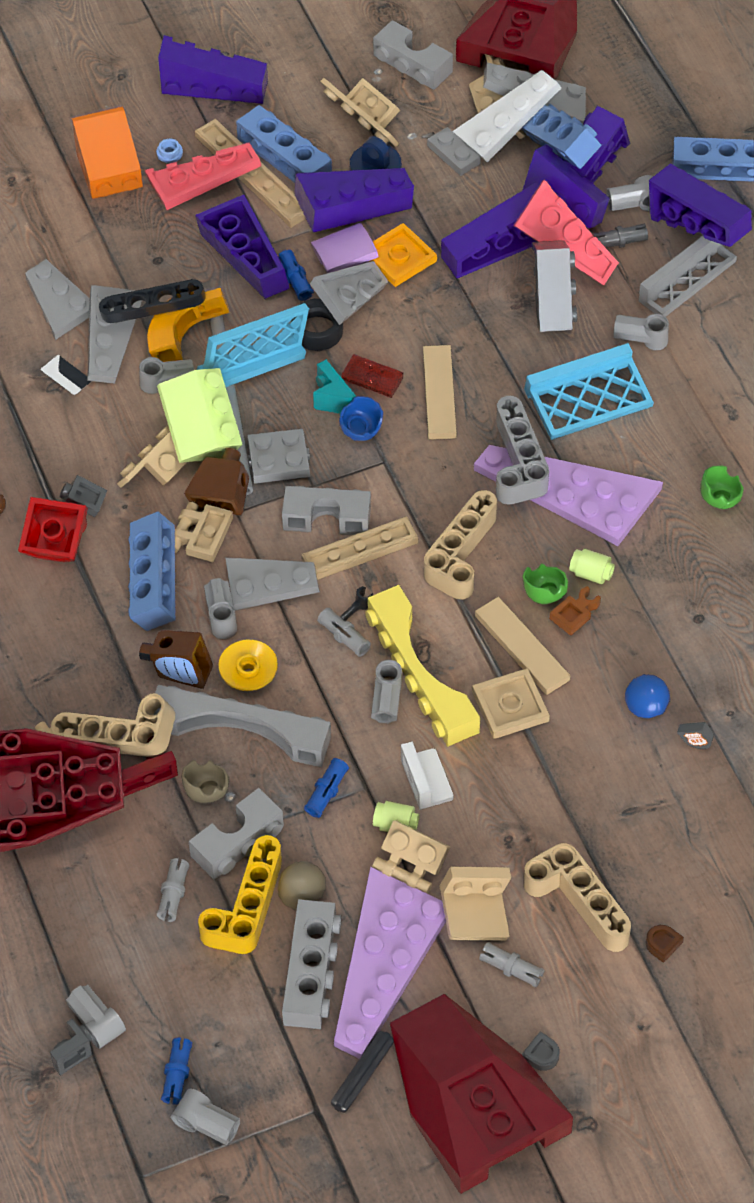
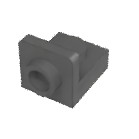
M77 475L71 484L65 483L59 497L63 499L62 502L86 505L88 508L87 514L95 517L101 508L108 490Z
M73 1019L67 1021L71 1039L62 1040L54 1047V1050L50 1051L53 1067L60 1076L92 1055L90 1042L93 1040L84 1025L78 1026Z

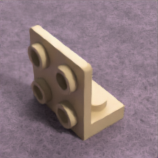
M449 868L440 884L450 940L506 941L508 939L509 930L502 893L511 880L510 868Z

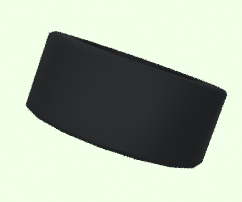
M314 298L302 302L301 304L305 303L309 308L307 319L324 317L330 320L333 326L323 332L304 330L301 345L311 351H322L336 345L343 335V323L341 325L338 324L321 299Z

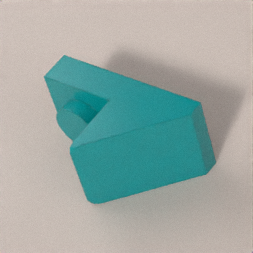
M327 359L317 364L316 383L319 389L313 392L314 408L321 411L341 413L343 407L347 406L356 395Z

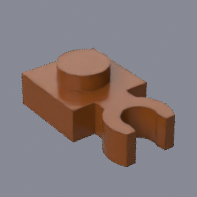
M588 586L580 590L577 600L569 595L550 612L549 619L571 636L591 619L590 611L596 610L600 606L601 596L598 595L593 600L586 599L590 594V588Z

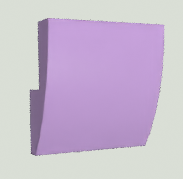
M361 223L311 242L320 263L323 264L327 273L357 266L379 257L374 243Z

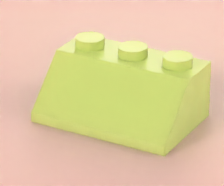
M220 368L194 370L157 385L179 463L203 461L207 457L222 459L226 448L238 450L243 445Z

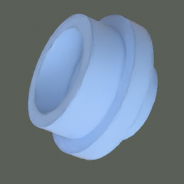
M175 139L162 140L156 150L158 159L164 163L177 162L183 155L182 146Z

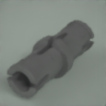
M645 223L625 228L618 226L615 227V230L592 234L605 248L614 246L621 248L625 247V244L648 240V231Z

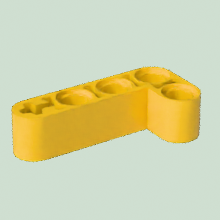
M264 835L259 837L253 844L233 912L209 908L200 914L198 918L199 934L204 945L238 954H247L256 948L282 865L281 845L277 838L271 835ZM267 857V863L263 862V858ZM257 879H263V880H265V881L262 882V883H255V882H254V881L257 880ZM250 905L257 906V908L253 910L246 909V907ZM210 926H218V927H219L218 929H215V930H209V929H207V928L210 927ZM241 932L249 933L244 937L237 936Z

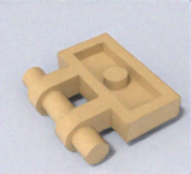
M189 502L186 509H183L178 517L180 522L175 529V553L179 551L181 546L187 545L186 555L214 562L233 520V511L206 504L201 513L197 512L198 505L196 503ZM196 525L193 533L188 531L190 526Z
M393 820L381 849L391 853L388 861L377 857L372 867L389 877L391 876L412 888L428 894L432 883L423 879L426 871L438 875L451 846L397 820ZM402 859L416 865L412 873L399 867Z

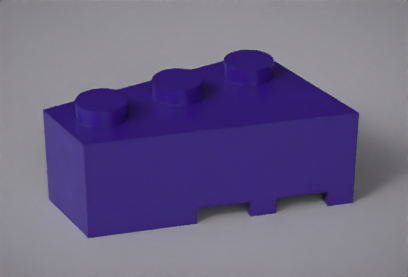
M546 144L535 149L522 190L535 182L539 186L542 180H545L558 197L568 205L567 207L586 225L585 227L592 228L602 223L610 198L586 177L580 176L573 170L570 163L558 157L549 145Z

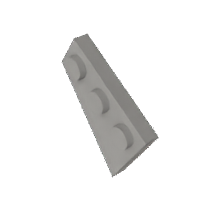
M47 259L25 272L26 281L43 311L46 322L49 323L55 340L89 318L90 298Z
M371 261L316 276L310 285L338 324L341 325L386 286L388 280L376 263Z
M225 557L235 611L320 592L314 562Z

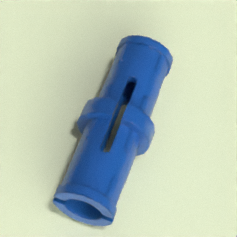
M292 250L282 251L279 253L278 258L285 269L288 283L291 284L300 301L308 300L313 296L314 290L306 279L304 267L298 264Z
M333 758L323 777L316 781L314 785L316 789L308 803L304 806V810L309 815L320 818L330 799L337 795L339 791L337 787L345 773L349 770L347 763L341 759Z
M181 1037L172 1040L169 1063L165 1064L164 1068L166 1080L161 1100L169 1104L171 1093L174 1092L173 1105L179 1104L182 1099L184 1080L189 1077L190 1070L187 1065L193 1043L189 1039L184 1038L183 1047L180 1050Z

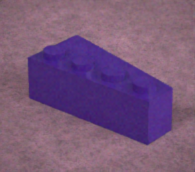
M163 36L158 56L162 94L263 104L268 84L267 63L235 54L233 57H228L221 53V50L211 48L210 51L195 48V43L185 41V44L173 42V37Z
M671 163L649 180L650 214L653 221L659 222L662 219L666 221L667 226L676 228L678 225L685 227L687 233L693 235L697 232L702 233L705 239L731 247L752 230L751 209Z
M405 168L296 173L294 195L313 233L412 208L414 185Z
M536 182L441 240V258L457 279L531 248L532 242H537L513 226L539 187Z
M244 194L195 215L201 236L264 299L290 289L285 269Z

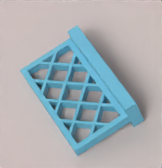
M303 303L208 337L204 364L197 366V370L220 368L225 387L305 359L306 350L301 344L309 308ZM269 326H272L267 332H264ZM282 328H285L277 337H275V335H276ZM258 337H261L253 345H251ZM224 343L218 350L216 349L217 345ZM236 345V347L229 354H226L230 349H232Z
M629 343L526 377L524 390L528 399H532L551 440L653 407L654 402L632 359L633 351ZM628 367L632 375L630 381L628 382L616 377L617 370ZM600 377L608 382L605 389L602 390L589 385L591 379ZM611 383L626 388L623 397L607 392ZM574 385L583 390L579 398L564 393L566 387ZM629 390L640 393L644 401L634 403L627 400L626 397ZM586 391L601 396L597 406L582 400ZM548 393L557 397L552 407L542 403L539 396ZM604 398L619 403L618 408L613 411L601 408V404ZM561 399L575 404L572 414L557 409ZM579 406L594 412L592 417L586 420L575 416ZM553 415L568 420L566 426L554 429L551 423Z

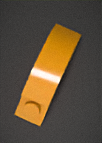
M221 288L205 292L206 298L204 302L196 307L154 315L147 334L148 348L151 356L160 359L162 362L183 360L181 341L186 331L200 321L230 313L228 303Z

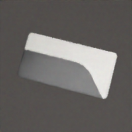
M57 355L41 368V371L73 395H76L92 382L87 381V376L60 355Z

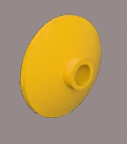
M257 640L237 641L228 646L219 659V673L224 682L232 688L242 691H253L266 686L273 680L278 668L277 657L274 651L267 644Z

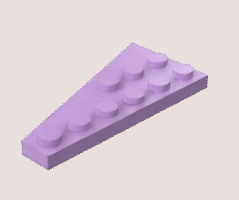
M489 445L474 463V471L496 482L497 473L501 469L513 466L507 449ZM545 457L549 467L548 491L544 496L531 499V501L619 546L662 490L663 482Z
M370 867L334 1038V1047L360 1059L376 1034L383 1027L446 923L443 902L416 888H412L406 885V883L391 876L389 877Z

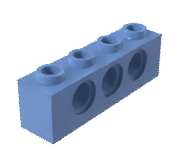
M552 104L544 105L521 128L532 141L540 146L549 145L557 156L579 169L601 147V144L595 138L597 133L589 125H583L575 117L571 118L562 110L559 112Z
M258 105L236 121L238 140L243 144L250 143L256 154L294 183L296 173L332 172V159L327 153L318 150L308 139L301 137L291 126L285 125L271 111H267L262 106Z
M674 137L672 164L679 169L685 170L697 179L754 182V140Z
M159 511L130 523V583L128 586L130 607L128 612L130 619L146 631L175 620V525Z

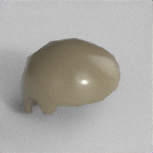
M192 760L182 770L183 787L187 796L195 802H215L223 798L228 791L229 776L223 767L214 764L211 760L204 765H199L195 760Z
M308 861L294 862L286 867L281 874L278 884V896L284 905L297 910L298 899L317 901L323 897L326 889V877L318 866Z

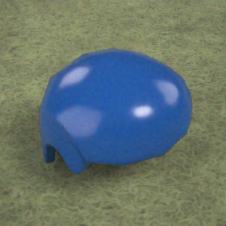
M354 397L347 406L343 407L340 413L339 426L343 433L354 441L369 440L381 428L383 410L380 404L371 397Z
M643 674L634 678L629 683L625 692V702L629 711L637 717L652 718L665 712L670 702V691L666 683L659 677Z

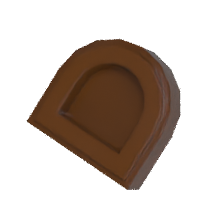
M656 925L647 933L646 947L652 955L664 963L683 943L684 937L667 925Z

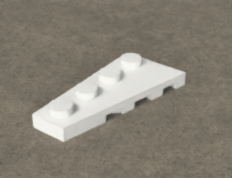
M541 70L453 132L479 154L483 160L488 162L561 87L558 82Z

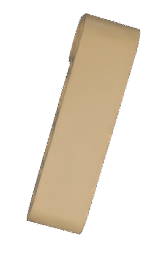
M487 490L476 492L424 556V579L429 585L456 599H466L472 595L474 591V569L465 562V559L496 521L497 498L495 494Z
M153 693L141 700L136 720L63 712L53 719L51 730L56 735L120 748V754L156 757L163 754L168 747L175 721V711L159 694ZM161 708L160 711L154 715L155 711ZM99 730L97 735L93 737V734ZM124 733H126L125 737H124L123 739L119 740L120 737H121ZM151 736H154L153 739L149 743H147V740Z
M560 843L526 863L524 869V889L529 895L541 897L560 888L607 950L619 952L628 946L631 931V922L628 916L572 845ZM559 861H566V862H568L569 864L562 865V864H559L558 862H559ZM539 875V876H542L543 878H542V879H534V878H532V876ZM576 884H584V885H586L587 887L579 888V887H577V886H575V885H576ZM593 907H602L605 910L596 911Z

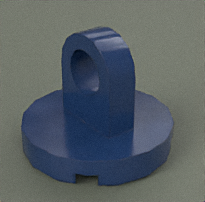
M370 136L360 148L353 152L350 158V171L402 168L399 153L375 136Z

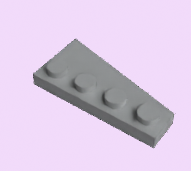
M487 62L484 69L483 87L505 96L535 74ZM555 80L561 89L545 105L552 104L559 112L562 110L571 118L575 117L583 124L586 110V87Z
M91 285L87 381L115 384L136 319L118 323H107L102 319L99 303L105 297L136 290ZM142 300L136 301L132 307L139 308Z

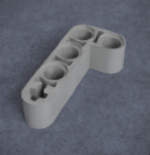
M504 396L497 403L496 423L513 466L505 467L497 473L496 498L501 503L509 505L544 496L549 486V467L522 402L517 397Z

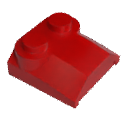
M30 497L18 551L38 559L57 562L75 561L82 533L87 527L86 515L88 508L86 505Z

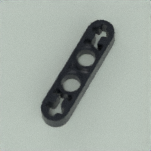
M189 279L105 297L99 303V310L105 322L118 323L196 307L204 302L206 294L199 280ZM164 295L173 296L171 300L167 302L159 301V299ZM143 300L146 302L142 307H132L136 301Z

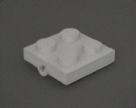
M303 429L247 435L250 455H247L249 467H252L254 483L310 477L308 462L310 454L309 448H306Z

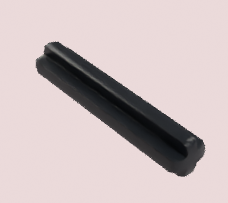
M379 1031L332 1098L331 1105L335 1110L342 1113L348 1111L393 1045L394 1040L391 1034L384 1031Z

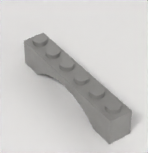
M158 685L155 693L159 694L175 711V721L171 735L179 736L193 730L208 727L239 728L257 733L271 740L284 750L294 762L322 767L331 740V722L319 717L310 718L296 715L287 710L268 709L260 704H245L232 698L222 699L213 697L204 692L194 693L185 691L176 686ZM161 708L157 709L154 715L157 714Z

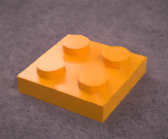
M402 223L373 241L379 257L368 261H374L387 280L396 287L437 262V254L410 228Z

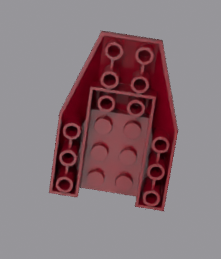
M487 0L481 5L456 39V62L481 67L486 54L529 65V73L537 74L543 70L556 80L577 35V0Z
M28 728L0 731V852L36 845L124 808L120 748Z
M443 994L390 1022L410 1116L460 1194L487 1180L490 1167L537 1141H540L545 1148L572 1133V1114L522 1054L447 995Z

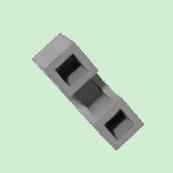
M393 20L373 37L375 57L433 90L453 73L452 53L434 43L424 50H413L412 31Z
M285 486L282 509L283 530L311 532L313 521L321 515L336 517L339 520L340 534L356 535L369 530L371 491Z
M260 788L236 805L237 821L243 826L239 831L224 833L212 823L189 840L190 856L213 880L221 874L229 873L238 861L245 856H250L253 844L259 837L264 835L276 837L284 827L283 811Z

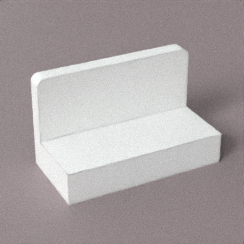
M413 742L401 744V762L419 809L452 801L453 792L436 749L432 748L417 753Z

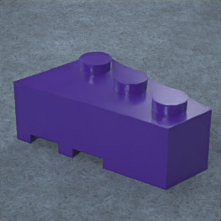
M598 105L593 113H589L586 116L583 125H589L597 133L595 138L601 144V147L581 169L574 165L571 167L580 176L586 177L592 183L602 175L603 171L600 169L607 161L610 163L615 161L617 157L614 155L621 146L627 148L630 144L624 119Z

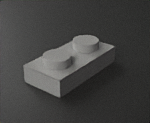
M448 127L427 139V146L460 176L481 164V156Z

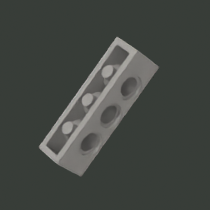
M298 899L282 1009L283 1026L321 1029L322 1018H328L330 999H325L326 989L332 990L334 971L329 970L330 961L336 962L338 944L333 942L334 934L340 933L341 915H336L335 903ZM314 934L322 935V937L318 939L311 938L310 936ZM309 962L319 963V965L314 967L307 966L306 964ZM309 989L315 991V993L311 995H305L302 993L303 991Z

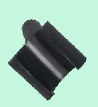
M362 586L357 589L355 602L340 616L344 621L359 609H368V597H363L366 587Z

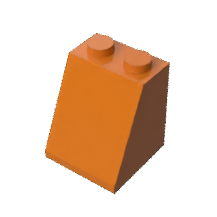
M123 106L72 118L76 153L92 199L143 187L141 168Z

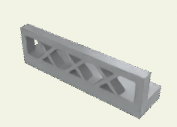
M702 236L640 284L639 302L654 314H661L666 317L733 265L737 260V256L721 244L705 239ZM716 253L725 259L723 262H710V258ZM694 270H707V274L703 277H692L691 272ZM676 284H688V289L686 291H673V286ZM658 298L670 299V303L664 308H661L654 301Z

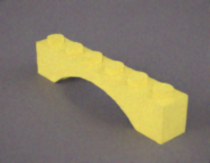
M400 585L368 597V610L365 611L367 621L371 627L375 626L377 628L379 640L384 649L389 648L392 653V660L400 664L405 675L407 688L411 693H416L422 713L425 716L429 715L435 735L438 738L442 737L448 747L479 734L480 716L467 695L439 682L418 660L412 648L409 635L412 626V605Z

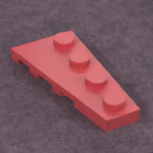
M245 143L216 151L214 156L203 157L200 155L192 157V162L180 165L177 162L166 164L167 168L154 171V168L144 171L166 210H169L262 165L251 144Z
M542 180L513 226L537 242L564 240L569 246L570 251L575 253V268L599 284L605 285L619 262L585 227L586 225L567 207L568 205L551 189V186L545 180Z

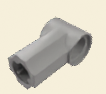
M641 176L636 179L634 184L607 188L606 195L610 198L608 202L609 209L615 211L640 206L642 210L650 211L649 180L653 176Z
M652 314L647 318L617 315L613 336L616 339L644 342L649 349L661 350L668 344L669 321L661 314Z
M155 357L145 358L139 366V386L146 393H158V384L194 371L193 361L187 359L162 362Z
M221 578L211 579L208 584L204 585L211 631L216 638L228 639L237 632L236 614L229 582Z
M394 660L381 661L376 667L371 718L379 723L389 724L390 722L397 721L400 690L402 687V668ZM386 676H390V677H393V678H395V679H393V680H385V679H383V678L386 677Z
M80 985L66 999L67 1005L86 1027L93 1041L91 1042L98 1049L126 1031L123 1021L115 1010L111 1007L107 1008L89 985Z
M187 1089L171 1115L172 1121L180 1128L188 1132H195L197 1130L225 1145L232 1142L240 1125V1118L213 1105L207 1096L195 1089Z

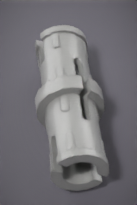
M326 608L320 613L317 621L334 635V639L338 643H344L358 657L368 652L371 642L362 637L350 621H344L331 608ZM340 626V627H341L344 631H346L351 637L348 638V637H347L343 632H341L337 627Z
M179 858L171 859L167 879L161 886V893L163 895L156 915L163 921H165L167 910L169 915L168 922L176 920L180 898H183L185 894L184 882L190 865L183 859H181L179 870L177 866Z
M490 942L486 943L483 948L485 953L480 954V961L503 970L504 975L508 977L513 975L535 988L539 985L541 979L537 977H543V968L520 959V955L515 952L510 954L492 945Z

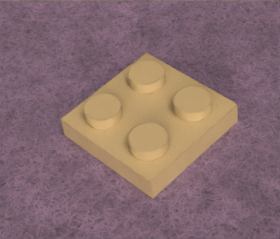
M528 668L472 685L473 695L493 739L549 722L550 715Z

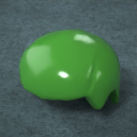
M711 466L704 471L700 492L702 498L709 505L720 509H729L741 501L744 488L738 475L735 477L730 476L726 466Z
M540 564L536 570L532 571L530 567H527L523 573V586L526 594L537 604L556 602L563 598L568 590L566 574L557 567Z

